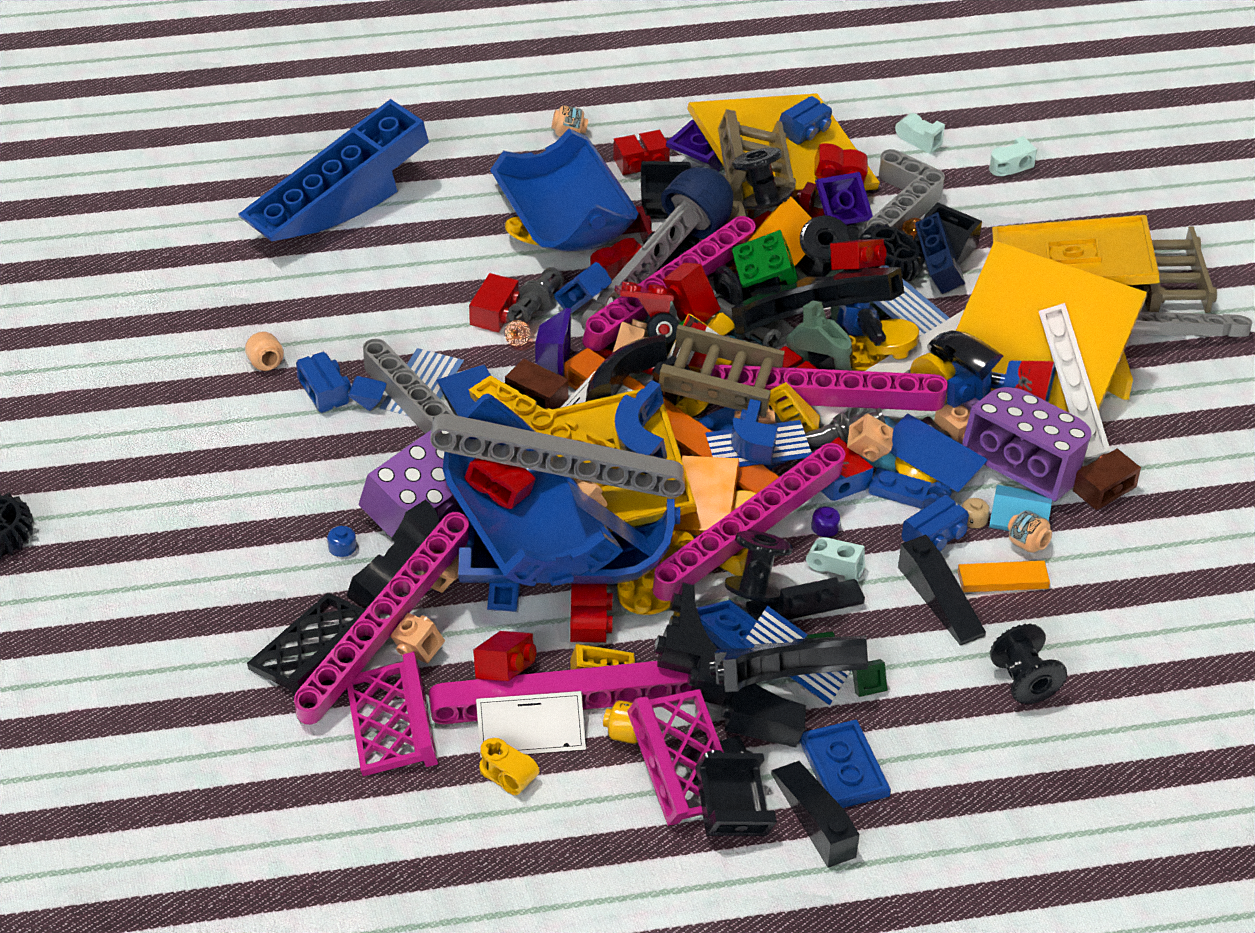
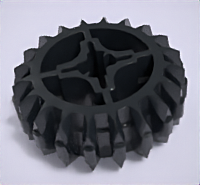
M880 224L869 226L861 234L859 240L884 239V246L886 248L885 265L889 268L901 267L902 278L905 281H912L920 274L925 257L922 247L919 246L920 242L913 240V235L906 234L905 230H898L896 226L892 228L888 224L884 226Z
M10 492L4 496L0 494V560L2 555L8 554L12 556L14 550H22L23 544L29 543V538L33 535L34 529L33 515L30 513L27 503L23 502L19 496L12 497Z

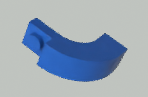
M651 380L644 389L637 393L636 398L625 395L620 401L615 414V428L620 450L663 459L667 458L664 439L644 429L647 421L664 403L659 383Z

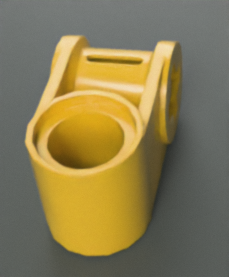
M489 738L481 744L480 754L482 760L479 765L480 773L501 786L508 793L519 795L538 776L540 771L534 759L508 745L504 740Z

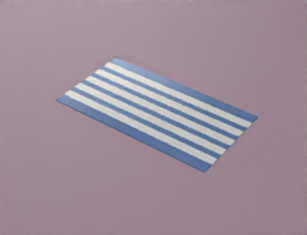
M882 265V266H880L879 268H889V267H888L887 265H885V266ZM904 279V294L892 301L873 302L892 319H904L915 323L919 328L920 336L949 319L945 313Z
M417 348L407 365L441 399L444 392L436 380L456 374L464 360ZM389 395L386 396L380 409L408 416Z

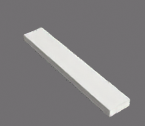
M1065 303L1040 310L1039 314L1069 413L1082 419L1091 429V438L1084 458V462L1087 463L1097 460L1101 455L1108 454L1111 450Z

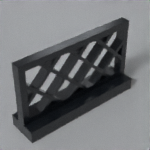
M330 593L325 594L247 662L248 669L291 690L293 696H295L299 688L370 605L363 609ZM329 605L338 608L337 611L321 613ZM356 616L352 621L343 623V618ZM339 619V624L322 627V622ZM318 623V628L301 630L306 625ZM336 634L330 640L323 641V636ZM362 636L359 639L362 641L370 640L372 637ZM319 638V642L302 645L303 639ZM297 641L298 646L281 649L287 642ZM316 652L310 658L303 659V654ZM298 655V660L282 663L283 657ZM344 658L340 662L348 663L352 659ZM277 659V664L261 665L266 660ZM295 670L288 677L282 675V672Z

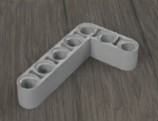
M894 149L883 151L880 157L879 178L902 189V191L867 222L866 230L869 226H875L876 224L882 226L888 224L892 228L896 226L898 230L906 231L942 198L944 173Z

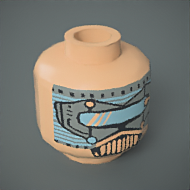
M563 105L559 110H555L551 129H555V134L559 137L569 128L580 134L586 133L588 119L584 118V111L582 109Z
M1025 510L1019 515H1014L1008 523L1010 541L1027 552L1034 553L1038 550H1043L1050 543L1052 538L1050 523L1047 519L1032 511Z

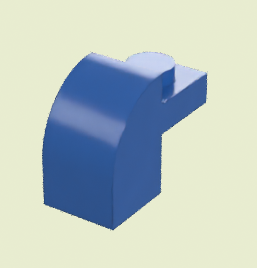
M953 361L956 373L953 378L947 380L948 405L955 408L974 398L980 401L991 392L992 370L982 381Z
M750 399L748 409H742L740 419L733 417L731 444L735 452L742 458L751 462L771 465L778 426L759 423L761 401Z

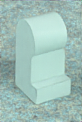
M909 113L895 126L896 133L902 140L929 154L943 143L945 124L939 121L931 124L922 120L919 115Z
M1024 136L1016 138L1014 145L993 149L989 171L996 176H1006L1033 168L1037 149Z
M821 537L815 540L806 556V561L816 571H828L844 575L845 581L852 579L858 581L865 568V547Z

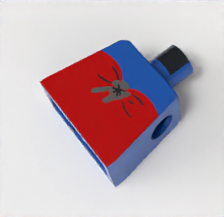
M1009 361L1006 374L992 372L991 388H1017L1049 402L1056 372L1055 364L1053 361Z
M841 438L834 439L831 443L841 446L845 451V457L839 478L821 490L832 501L869 489L874 469L859 454L847 448V444Z

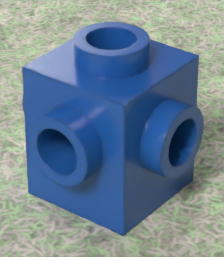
M870 302L839 306L836 322L843 324L849 335L853 337L864 336L861 331V325L857 320L859 318L857 316L858 312L867 308L872 310L875 318L879 319L877 310L870 305Z

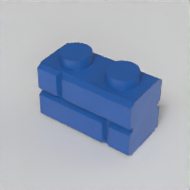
M810 96L781 113L779 121L782 122L786 137H789L790 141L798 145L805 140L811 141L820 131H827L831 125L832 108L824 103L820 104L818 99Z
M595 262L554 294V298L563 310L571 308L572 314L609 286L612 281L607 271L599 263Z
M323 351L312 355L311 358L307 356L297 360V379L319 412L323 413L333 409L334 406L337 408L348 404L351 384L347 376H341L340 367L335 359L331 360L327 353Z
M944 495L903 522L902 540L907 542L926 534L937 549L941 551L947 542L964 536L968 529V511L959 504L956 505V502L948 495Z

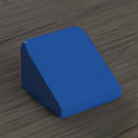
M356 376L348 397L370 411L381 401L387 383Z
M489 583L487 610L517 612L520 584Z

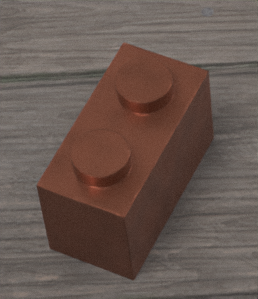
M524 358L505 376V384L518 390L522 395L534 399L536 405L545 410L548 408L552 410L560 408L568 400L569 379Z
M1116 448L1108 454L1101 455L1089 465L1082 466L1077 471L1073 492L1097 511L1136 488L1141 467Z

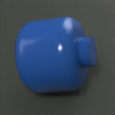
M337 526L328 533V550L332 555L346 557L354 553L357 542L355 532L351 528Z

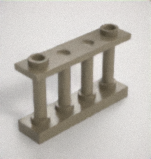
M726 109L718 126L726 179L732 190L738 192L741 183L746 181L748 170H736L732 166L733 160L745 153L743 150L752 151L766 147H777L781 149L782 157L771 163L772 171L775 172L776 186L788 187L793 193L796 179L793 178L786 144V133H784L782 122L777 121L772 132L747 127L737 122L736 111ZM740 135L768 141L769 146L743 140Z
M1194 226L1188 227L1186 239L1152 240L1154 250H1186L1187 256H1155L1158 267L1191 266L1192 273H1160L1159 271V282L1196 283L1198 290H1165L1164 287H1161L1160 283L1141 284V290L1147 292L1145 299L1147 311L1159 312L1161 303H1164L1165 300H1201L1205 313H1210L1212 303L1217 300V289L1212 286L1201 251V239L1197 237Z
M678 325L675 347L680 348L674 366L662 365L659 376L661 390L739 411L748 409L750 399L761 401L759 416L766 417L771 391L765 390L772 367H783L785 351ZM691 351L707 355L700 373L684 369ZM717 358L734 361L727 380L711 376ZM744 364L761 366L754 387L738 383Z

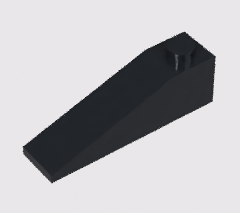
M925 534L901 543L898 569L961 646L986 635L985 629L942 553Z
M796 761L771 770L772 777L827 868L856 858L859 832L845 810L800 761Z

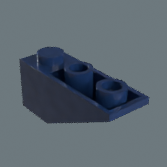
M937 212L916 222L915 226L930 277L941 294L966 284L960 264L939 213Z

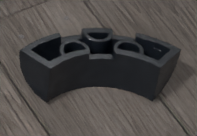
M950 330L940 333L927 345L928 350L944 362H952L954 360L958 365L982 381L1003 357L1001 353L982 340L962 331Z
M666 334L635 340L620 347L608 356L592 375L587 387L585 402L616 395L623 385V380L629 374H638L655 367L662 360L665 362L668 359Z
M426 499L405 512L401 524L391 538L394 544L387 550L385 556L377 555L365 568L352 577L346 595L349 599L361 606L367 607L436 528L439 521L437 512Z

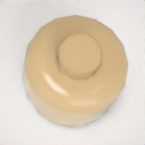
M970 498L964 501L962 507L969 514L967 526L970 528L985 526L990 513L987 502L980 498Z

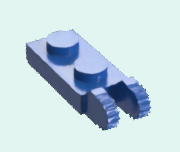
M878 467L869 485L868 493L923 509L944 495L950 497L952 489L940 482L931 484L928 481Z

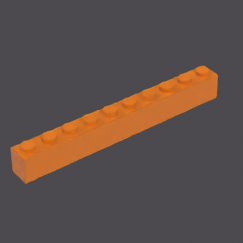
M587 347L566 361L564 377L569 379L568 386L577 390L605 359ZM629 375L623 380V385L632 390L645 388L640 381L635 380ZM663 399L676 443L680 449L681 459L682 456L713 457L705 434L712 431L703 426L701 422L684 413L680 408ZM763 464L739 467L736 491L746 490L758 493L780 476L767 469Z

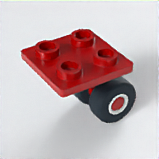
M622 281V286L615 285L614 291L619 296L638 298L647 311L648 316L644 322L648 323V336L666 334L667 345L672 344L676 340L677 326L680 324L669 313L670 302L674 301V295L668 291V288L657 284H649L648 288H641L638 283Z

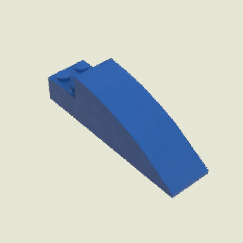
M392 99L388 100L238 214L239 217L270 241H277L317 233L359 216L398 192L392 170L429 143L424 121Z

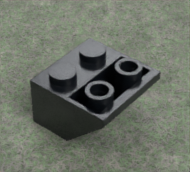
M937 202L924 218L937 212L939 213L958 262L961 265L979 245L982 221ZM917 233L916 236H915V238H914V240L920 242V239H919V236H918V233Z

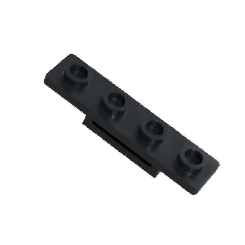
M837 577L782 588L780 589V599L778 601H747L745 608L748 614L756 621H758L767 606L785 619L790 620L861 605L865 603V596L856 579L839 582Z

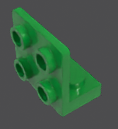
M781 230L732 248L743 288L779 276L781 282L786 280L788 285L799 281L790 249Z

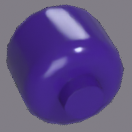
M829 506L816 509L812 515L811 522L813 532L822 537H831L838 533L840 528V514L838 511Z

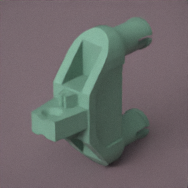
M811 301L803 306V323L799 324L785 338L787 347L803 358L800 364L805 361L810 363L808 351L826 354L833 358L835 370L852 371L850 355L853 349L847 333L834 320L826 319L822 302Z

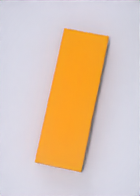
M1045 561L958 564L957 572L963 592L1049 589L1050 580Z

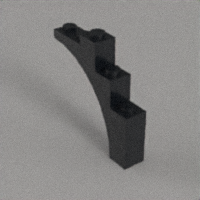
M901 267L845 269L834 276L805 277L792 285H765L752 292L751 298L731 308L736 334H746L768 323L803 313V306L811 301L822 302L823 309L854 303L892 301L905 293Z
M682 583L678 594L673 593L670 601L669 610L674 611L669 620V624H667L663 636L658 635L655 641L654 653L658 654L657 667L688 674L687 685L691 686V691L700 689L705 702L722 706L721 717L725 718L724 731L796 747L805 730L806 705L782 698L756 683L734 692H725V684H716V676H710L709 659L715 657L717 648L711 642L700 621L695 604L694 585Z
M867 635L793 639V642L755 644L754 648L717 649L715 657L709 659L710 676H716V684H725V692H734L750 684L783 677L836 671L868 670Z

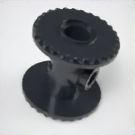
M777 147L760 148L746 152L733 160L732 166L734 169L748 170L746 180L754 194L749 195L743 200L742 204L745 209H767L782 204L783 201L786 202L792 196L790 188L776 186L771 163L782 157L781 149Z
M823 215L812 218L803 226L800 232V246L805 255L798 262V265L806 276L825 277L829 272L833 271L830 243L851 241V234L845 223L836 217Z
M727 266L718 267L713 278L716 294L722 295L724 300L732 305L742 303L744 298L752 296V292L765 285H781L779 276L743 288L738 272L734 274Z
M740 531L737 533L735 541L740 546L748 549L742 576L726 578L725 588L739 597L753 601H778L780 599V589L770 584L769 579L775 556L790 555L793 550L792 545L783 538L759 531Z
M1025 623L1012 627L993 642L990 650V659L995 666L1007 668L1011 679L1014 680L1011 685V695L1017 702L1028 705L1029 703L1034 704L1045 701V699L1055 695L1064 685L1063 683L1066 682L1067 669L1061 661L1053 659L1042 660L1039 657L1038 653L1045 644L1046 635L1043 629L1036 624Z

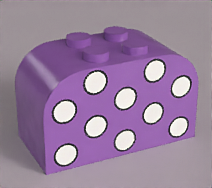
M1004 387L993 390L971 407L962 445L988 459L984 465L1056 502L1074 487L1076 473L1082 468L1091 438V429L1082 419L1027 391Z
M431 430L367 475L358 505L391 537H393L401 524L405 512L425 499L436 510L439 519L438 524L449 513L459 512L464 514L463 509L447 486L442 470L444 451L437 450L432 446L430 442ZM440 431L443 434L449 433L447 431Z

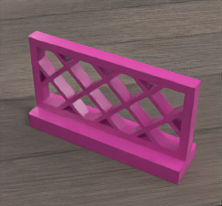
M414 652L403 654V662L360 672L347 687L360 769L363 776L424 761L426 767L438 764L421 671ZM401 674V678L394 686L384 682L388 676ZM364 682L372 684L364 694L356 691L354 685ZM378 688L388 691L381 702L372 698ZM395 696L405 699L399 709L388 705ZM366 703L376 707L368 717L359 713ZM383 711L393 715L385 725L375 721ZM400 719L410 723L403 733L392 729ZM370 726L380 731L372 741L363 737ZM387 734L397 739L389 749L379 745ZM404 743L413 746L415 752L405 755L396 753ZM374 750L384 755L380 761L367 764V759Z
M698 689L650 700L648 696L636 698L627 710L667 825L679 824L683 819L703 815L701 805L689 809L685 795L689 790L700 796L698 786L694 785L692 781L696 775L695 766L702 755L711 750H721L722 752L723 750L701 690ZM694 700L698 710L695 717L680 709L683 702ZM663 707L671 712L672 715L669 721L665 723L658 719L653 708ZM675 716L691 724L687 734L671 726ZM695 727L706 732L708 737L706 745L690 737ZM667 733L683 741L678 751L666 746L664 737ZM686 744L702 752L697 763L681 754ZM677 761L693 770L688 781L677 775L674 768Z

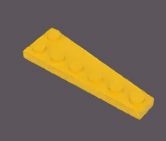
M491 375L468 389L470 398L475 402L482 395L491 394L520 416L538 433L617 449L614 444L589 431L586 433L579 429L577 423L561 419L557 416V412L548 408L545 410L536 405L534 399L522 395L518 390Z

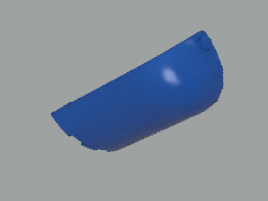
M570 128L555 143L545 147L546 151L534 155L532 152L518 154L503 150L490 169L532 239L541 247L549 250L575 252L598 248L619 237L632 225L638 216L635 205L590 139Z
M491 394L482 395L463 416L536 432L520 416ZM469 437V439H478L476 437ZM444 452L442 470L447 486L506 578L528 586H535L536 583H550L552 586L573 582L575 576L588 570L591 573L596 572L623 552V549L607 526L576 505L568 482L578 489L580 487L573 478L527 469L535 477L531 493L512 509H507L497 504L487 493L474 489L465 480L469 463L475 458Z
M667 498V506L662 518L650 525L636 528L645 536L653 554L651 557L613 531L611 533L623 549V552L596 572L591 573L588 570L575 576L573 582L566 584H619L638 580L655 569L670 548L674 525H680V507H675V499ZM469 521L468 543L465 547H459V582L517 583L503 575Z

